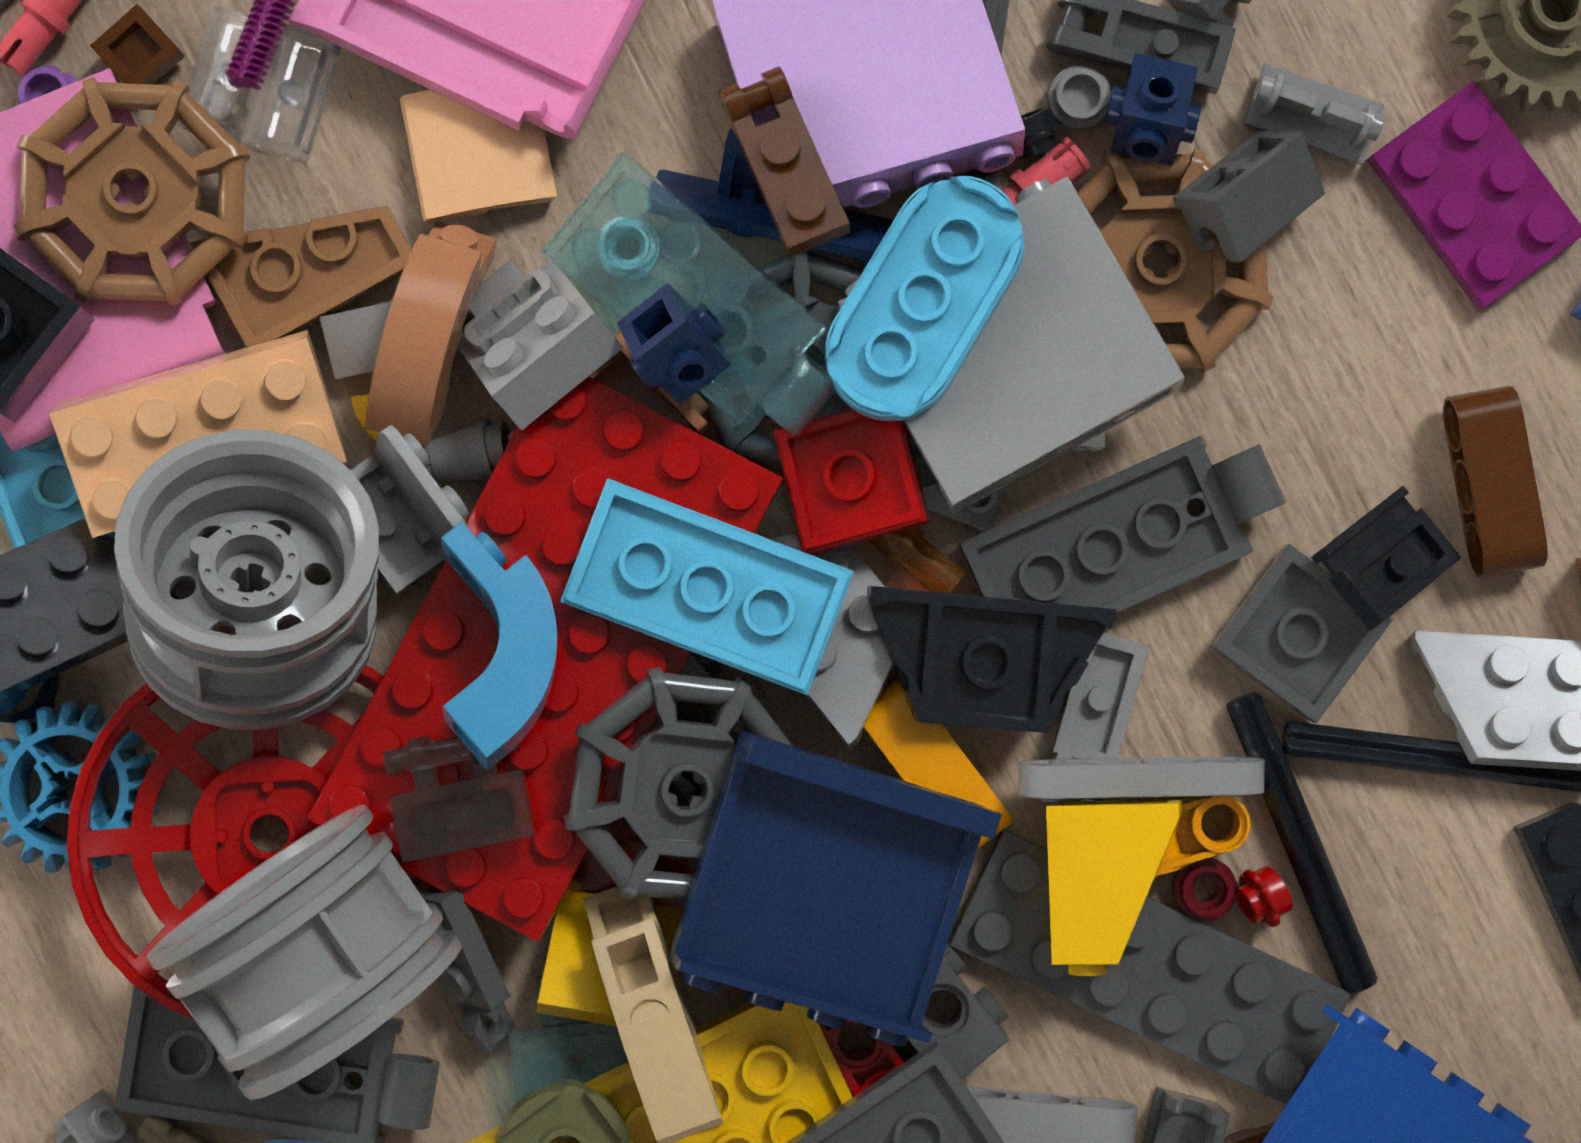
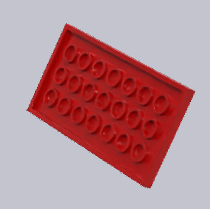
M589 376L523 430L517 426L466 521L468 529L474 536L484 532L496 543L507 560V563L502 566L505 571L527 555L543 579L553 604L557 626L556 666L548 700L533 728L510 753L487 771L444 721L443 706L486 670L494 657L499 641L498 629L491 613L445 560L307 818L318 825H322L349 809L366 804L373 814V820L366 827V830L370 835L378 832H385L393 843L390 851L404 871L445 893L452 890L462 891L464 903L537 942L542 939L589 850L574 830L566 829L563 818L565 814L569 813L579 740V737L574 734L580 722L586 725L646 677V670L660 667L663 673L681 675L693 653L560 602L607 478L756 534L784 481L779 475ZM651 706L613 738L627 748L632 746L639 735L653 729L658 719L653 707ZM606 754L603 755L597 803L613 801L617 797L621 761L610 758Z

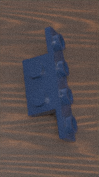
M732 128L729 129L725 141L719 181L669 170L658 171L648 199L647 211L649 213L665 216L676 223H698L725 229L740 237L757 236L782 242ZM843 207L850 223V233L807 250H821L849 256L860 263L868 264L894 220L844 209Z

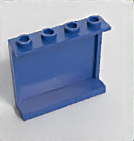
M1326 1004L1322 1013L1340 1025L1262 1142L1534 1143L1525 1137V1134L1531 1127L1529 1123L1499 1103L1495 1105L1491 1113L1487 1112L1478 1105L1485 1095L1483 1092L1453 1072L1449 1073L1444 1082L1432 1075L1431 1072L1437 1065V1061L1403 1040L1397 1050L1383 1042L1390 1030L1358 1008H1355L1351 1016L1347 1018L1328 1004Z

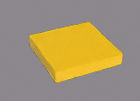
M567 889L556 911L537 1002V1013L617 1026L591 943L594 937L583 901L584 898L594 894ZM655 904L670 953L683 909Z

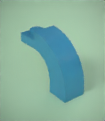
M460 522L441 537L442 555L491 613L498 629L499 641L494 657L486 670L443 706V714L447 725L488 771L525 738L538 720L548 700L556 666V617L546 585L527 555L505 571L502 566L507 563V560L496 543L484 532L474 536L466 525Z

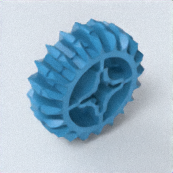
M63 702L58 715L50 706L41 707L36 710V724L28 719H21L14 723V730L19 741L11 738L0 739V752L8 758L7 762H0V800L3 809L0 810V823L8 822L11 826V829L4 834L1 843L9 847L24 840L25 845L21 851L20 861L26 864L32 863L43 854V867L47 873L60 871L64 863H66L67 869L70 872L67 838L55 833L45 824L51 819L61 817L65 813L69 814L71 800L58 802L67 796L65 792L72 786L68 778L77 777L83 763L74 760L68 752L60 753L52 742L63 736L73 735L94 743L99 732L112 717L110 716L104 722L102 705L89 704L83 711V714H81L77 702ZM135 731L126 734L119 740L100 776L91 809L90 827L92 830L131 828V816L136 796L145 777L143 767L150 766L157 757L155 752L137 755L134 749L142 744L144 739ZM34 766V769L41 778L42 789L40 796L32 804L29 782ZM117 772L119 799L116 810L111 817L109 813L113 808L105 797V786L111 775ZM157 802L155 803L152 815L159 812L160 804ZM130 854L117 855V856H119L120 858H124V857L129 856ZM112 856L91 857L92 866L98 871L111 866Z

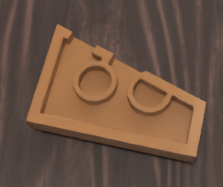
M386 205L311 219L309 223L270 229L268 227L247 231L248 238L244 247L234 248L206 275L246 347L299 333L319 322V317L331 315L400 277L412 247L391 209ZM204 240L189 242L194 250Z

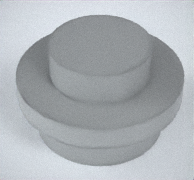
M1083 65L1071 66L1061 71L1052 81L1047 97L1048 106H1050L1057 122L1062 121L1065 127L1073 130L1089 129L1101 122L1106 116L1111 89L1106 78L1096 69Z

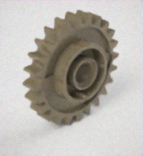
M1463 0L1455 4L1447 12L1448 18L1461 21L1464 25L1450 40L1451 43H1466L1470 46V52L1462 59L1460 64L1462 67L1477 63L1482 66L1483 70L1476 82L1479 87L1492 80L1498 81L1500 84L1497 94L1498 101L1502 102L1513 92H1518L1520 94L1522 111H1527L1541 98L1547 114H1552L1562 107L1565 98L1568 105L1575 111L1581 108V0H1555L1562 8L1563 22H1555L1546 17L1541 8V0Z

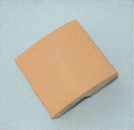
M431 89L404 95L400 98L424 223L484 216L491 209L550 203L557 197L544 129L525 121L520 131Z

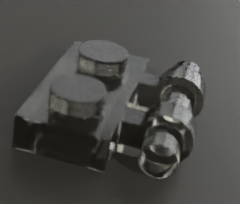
M429 735L409 739L408 746L384 751V764L388 776L412 772L416 790L415 792L390 797L402 863L537 835L524 770L498 774L495 764L487 771L458 736L434 741L431 740ZM518 744L512 751L520 750V744ZM471 760L475 779L439 786L437 767Z

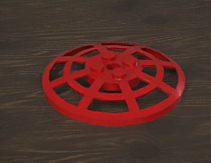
M365 665L355 682L361 684L374 694L383 675ZM147 683L121 704L97 735L80 768L69 807L67 853L72 887L84 921L105 956L131 984L162 1006L194 1020L181 1000L174 998L167 989L168 980L159 975L158 972L160 970H154L147 961L148 953L175 927L224 889L280 850L320 826L307 818L362 715L353 725H350L341 717L323 709L299 721L311 724L338 739L312 768L300 761L279 756L278 727L266 730H252L253 758L240 761L221 772L193 746L201 739L223 727L196 720L179 733L175 732L149 709L160 696ZM131 728L159 752L158 756L151 763L138 789L131 816V828L90 831L91 809L100 776L116 744L126 731ZM175 766L203 791L195 806L191 824L151 826L152 814L158 793L168 773ZM272 814L279 816L288 826V838L285 844L275 851H262L255 847L250 839L249 833L253 822L263 815ZM192 851L196 867L205 883L180 910L173 904L160 882L153 862V852ZM132 854L133 868L141 891L155 915L165 925L138 956L123 941L104 909L94 881L91 857Z

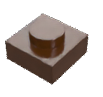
M138 4L132 7L90 45L123 83L155 84L185 57L184 53Z

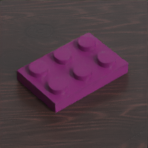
M1474 80L1366 159L1478 311L1486 308L1581 238V224Z

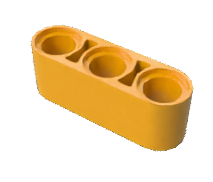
M898 677L885 686L880 699L876 700L864 728L904 781L984 805L1001 813L1002 816L996 835L1011 825L1014 820L945 727L938 723L914 720ZM981 836L978 849L991 840V838Z

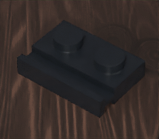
M1404 486L1388 496L1311 556L1316 565L1322 561L1331 572L1333 577L1329 581L1369 631L1384 622L1462 558L1424 510L1420 508L1416 511L1405 498L1409 492Z

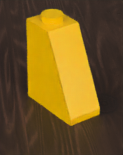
M1182 799L1051 802L1046 806L1052 965H1068L1069 975L1098 976L1108 973L1107 964H1119L1182 814Z

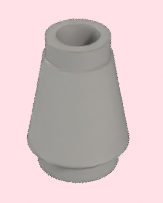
M486 418L432 440L427 446L421 445L431 463L426 468L435 481H488L510 441L507 437L511 433L508 424L504 421L493 423L489 418Z

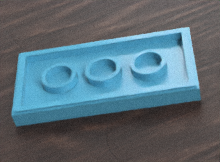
M607 478L560 602L808 696L854 571Z

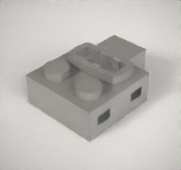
M511 259L481 283L469 307L475 318L465 325L464 333L460 335L457 344L491 397L521 430L624 348L554 260L542 270L534 269L525 276Z

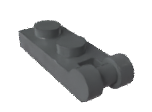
M1058 0V6L1062 8V13L1058 26H1052L1049 32L1046 48L1050 51L1067 57H1082L1130 71L1135 53L1198 67L1194 89L1214 95L1219 90L1236 28L1137 0ZM1088 15L1105 18L1101 36L1083 31Z

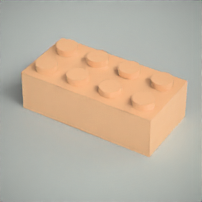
M308 330L57 402L49 413L92 538L116 531V520L125 497L146 468L171 449L204 435L235 429L270 430L302 438L330 452L342 463H347L346 449Z

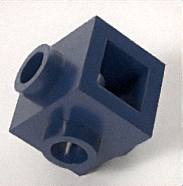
M1135 53L1125 88L1113 86L1104 122V124L1116 126L1110 152L1131 156L1142 162H1158L1173 166L1181 141L1192 144L1196 134L1202 106L1192 104L1191 98L1198 67Z
M669 283L665 284L617 322L633 357L630 359L631 366L638 377L652 391L661 386L680 404L701 388L709 385L720 373L732 365L720 342V339L726 335V331L718 318L703 303L694 308Z

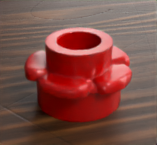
M1263 866L1256 871L1246 869L1239 876L1240 887L1234 892L1237 896L1236 902L1244 916L1252 923L1261 921L1266 922L1269 927L1278 926L1280 924V917L1293 908L1289 890L1278 873L1269 866Z

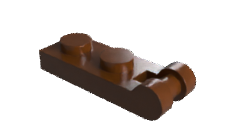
M778 66L761 73V81L741 89L737 83L719 90V96L790 258L849 234L850 223L795 103L785 74L781 67ZM772 105L777 119L756 127L751 113Z

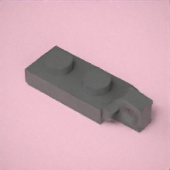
M422 882L416 886L417 890L426 903H435L443 914V921L437 928V931H455L462 942V949L456 959L438 977L440 984L445 992L457 1002L456 1006L464 1013L460 1029L475 1050L490 1055L511 1036H515L518 1033L504 1003L511 996L468 904L464 903L462 891L452 890L445 893L429 883Z

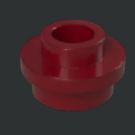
M1211 857L1192 862L1189 866L1179 869L1173 880L1172 892L1177 906L1184 914L1198 921H1213L1223 917L1231 910L1237 897L1234 892L1237 889V882L1233 872L1223 862ZM1201 877H1210L1215 886L1212 896L1205 900L1197 899L1193 893L1194 883Z

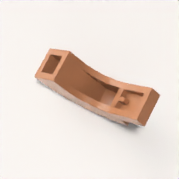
M439 221L435 222L428 236L419 234L398 282L382 333L370 386L365 429L380 433L388 426L393 425L402 436L410 433L421 445H428L446 409L451 371L459 337L471 302L494 259L497 238L477 233L467 226L449 225Z

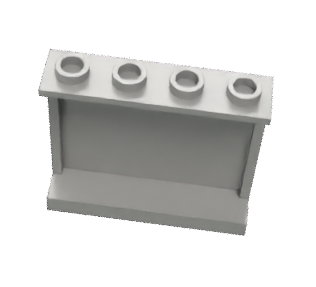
M1068 176L1052 185L1048 179L1040 180L1022 190L1015 197L1014 200L1017 204L1014 207L1022 224L1024 238L1023 258L1016 277L942 399L925 413L903 420L940 486V493L952 515L1180 390L1185 379ZM855 281L845 290V294L847 295V297L857 281ZM847 297L838 302L839 309H841Z

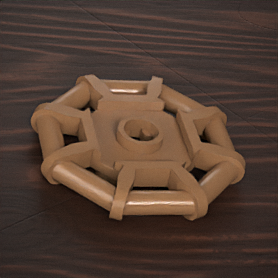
M95 77L82 81L83 88L32 134L29 136L21 135L16 148L21 151L19 221L13 226L16 236L20 241H27L75 290V299L86 304H90L93 299L168 302L170 307L183 303L182 296L234 248H243L248 238V235L243 232L245 162L250 159L247 146L244 143H237L190 95V86L176 80L172 85L97 82ZM110 109L156 110L152 124H141L142 127H125L123 123H114ZM91 116L94 117L99 128L70 154L58 147ZM180 120L208 150L191 158L169 135L175 124ZM47 165L64 170V178L66 179L63 204L46 208ZM219 173L217 217L199 211L201 203V193L199 190L200 176ZM125 176L133 182L138 181L142 177L147 179L149 184L144 189L147 198L139 205L133 202L127 203L125 206L117 203L116 200L122 194L117 185L120 179ZM72 222L95 247L85 260V263L55 233L56 230ZM192 227L208 235L200 245L172 268L164 253ZM111 256H123L133 260L149 257L151 268L155 275L106 273Z
M1194 148L1192 154H1176L1173 166L1158 162H1142L1131 156H1120L1115 152L1103 157L1104 164L1077 193L1090 215L1113 190L1117 193L1124 207L1102 230L1099 229L1100 233L1154 325H1180L1185 343L1166 344L1179 368H1198L1202 373L1215 368V360L1257 314L1261 310H1269L1273 295L1268 293L1266 242L1241 261L1242 280L1226 276V256L1219 246L1216 234L1209 229L1214 237L1215 247L1204 253L1195 243L1182 210L1176 208L1173 201L1175 195L1140 196L1135 182L1179 180L1176 192L1178 194L1213 166L1206 160L1207 153ZM1156 244L1164 245L1166 255L1176 256L1177 266L1167 269L1165 278L1154 277L1153 270L1145 268L1143 264V257L1150 256L1153 251V245ZM1218 292L1235 301L1205 333V330L1196 318L1202 308Z

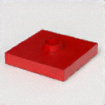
M850 408L773 431L802 552L816 555L931 523L908 429L903 420H876Z

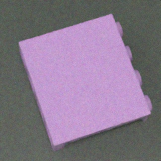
M712 0L717 29L722 45H725L736 83L740 89L761 81V73L778 66L781 67L790 86L795 103L842 207L852 204L858 208L875 206L887 200L891 193L914 186L919 189L932 182L935 184L942 180H950V177H953V175L977 168L981 172L1000 170L1010 165L1015 160V157L1023 155L1025 127L982 0ZM772 105L751 113L756 127L777 119Z

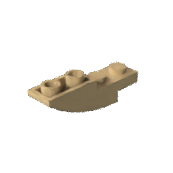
M618 886L583 899L594 937L591 943L617 1029L657 1143H672L723 1124V1119L690 1010L682 996L673 963L668 958L669 950L653 897L635 896L633 899L628 900L617 894Z

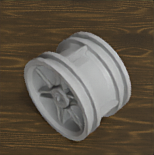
M239 429L198 437L171 449L145 469L128 491L116 520L114 553L118 578L124 598L123 615L133 662L147 685L169 706L202 723L232 730H266L297 723L327 708L351 688L368 662L376 637V582L378 579L379 524L371 498L355 474L330 452L302 438L270 430ZM330 576L331 580L329 581V583L325 585H318ZM170 594L180 597L182 599H174L172 596H170Z
M366 804L356 806L330 819L252 869L181 922L160 940L146 957L154 970L158 971L166 967L172 969L174 975L169 979L166 985L167 989L174 998L180 999L219 1053L218 1060L229 1072L242 1069L245 1071L239 1080L238 1088L249 1100L264 1098L290 1086L366 1038L429 987L456 959L462 949V942L455 931H437V928L443 921V914L435 903H426L391 853L390 850L393 843L385 832H378L370 835L366 830V827L373 820V814Z

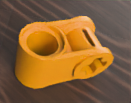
M1230 795L1189 796L1182 798V814L1156 876L1187 867L1192 862L1231 852L1239 848L1247 839L1251 828L1250 816L1245 806ZM1214 805H1227L1233 814V824L1229 832L1220 838L1205 836L1201 825L1203 814Z

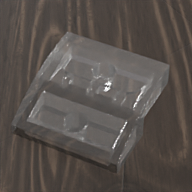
M213 5L189 83L190 95L237 143H244L247 148L258 153L307 164L342 48L297 26L286 24L284 28L279 27L284 33L276 34L281 40L273 41L278 45V48L271 47L275 55L268 54L273 59L272 62L265 61L270 68L262 69L267 75L259 76L264 80V83L257 82L261 90L247 89L245 87L238 89L228 83L231 78L225 74V71L229 68L228 64L232 61L230 58L235 54L233 51L240 40L239 36L243 33L242 29L246 26L245 22L249 19L247 18L249 13ZM180 120L178 121V127L192 133Z

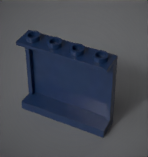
M741 730L668 958L678 971L684 972L681 979L684 983L705 991L719 993L723 983L746 990L745 1000L767 1009L782 1011L784 1003L788 1002L808 1008L806 1017L823 1025L844 1029L846 1020H851L870 1026L867 1033L869 1036L892 1045L904 1047L908 1037L929 1043L932 1033L922 1025L973 861L981 836L991 839L995 838L1002 814L984 805Z

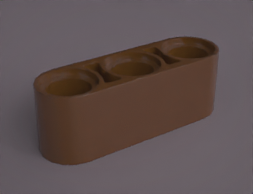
M1504 386L1447 396L1443 404L1444 427L1467 552L1474 573L1477 577L1483 578L1544 567L1548 558L1547 539L1523 409L1517 391L1513 386Z

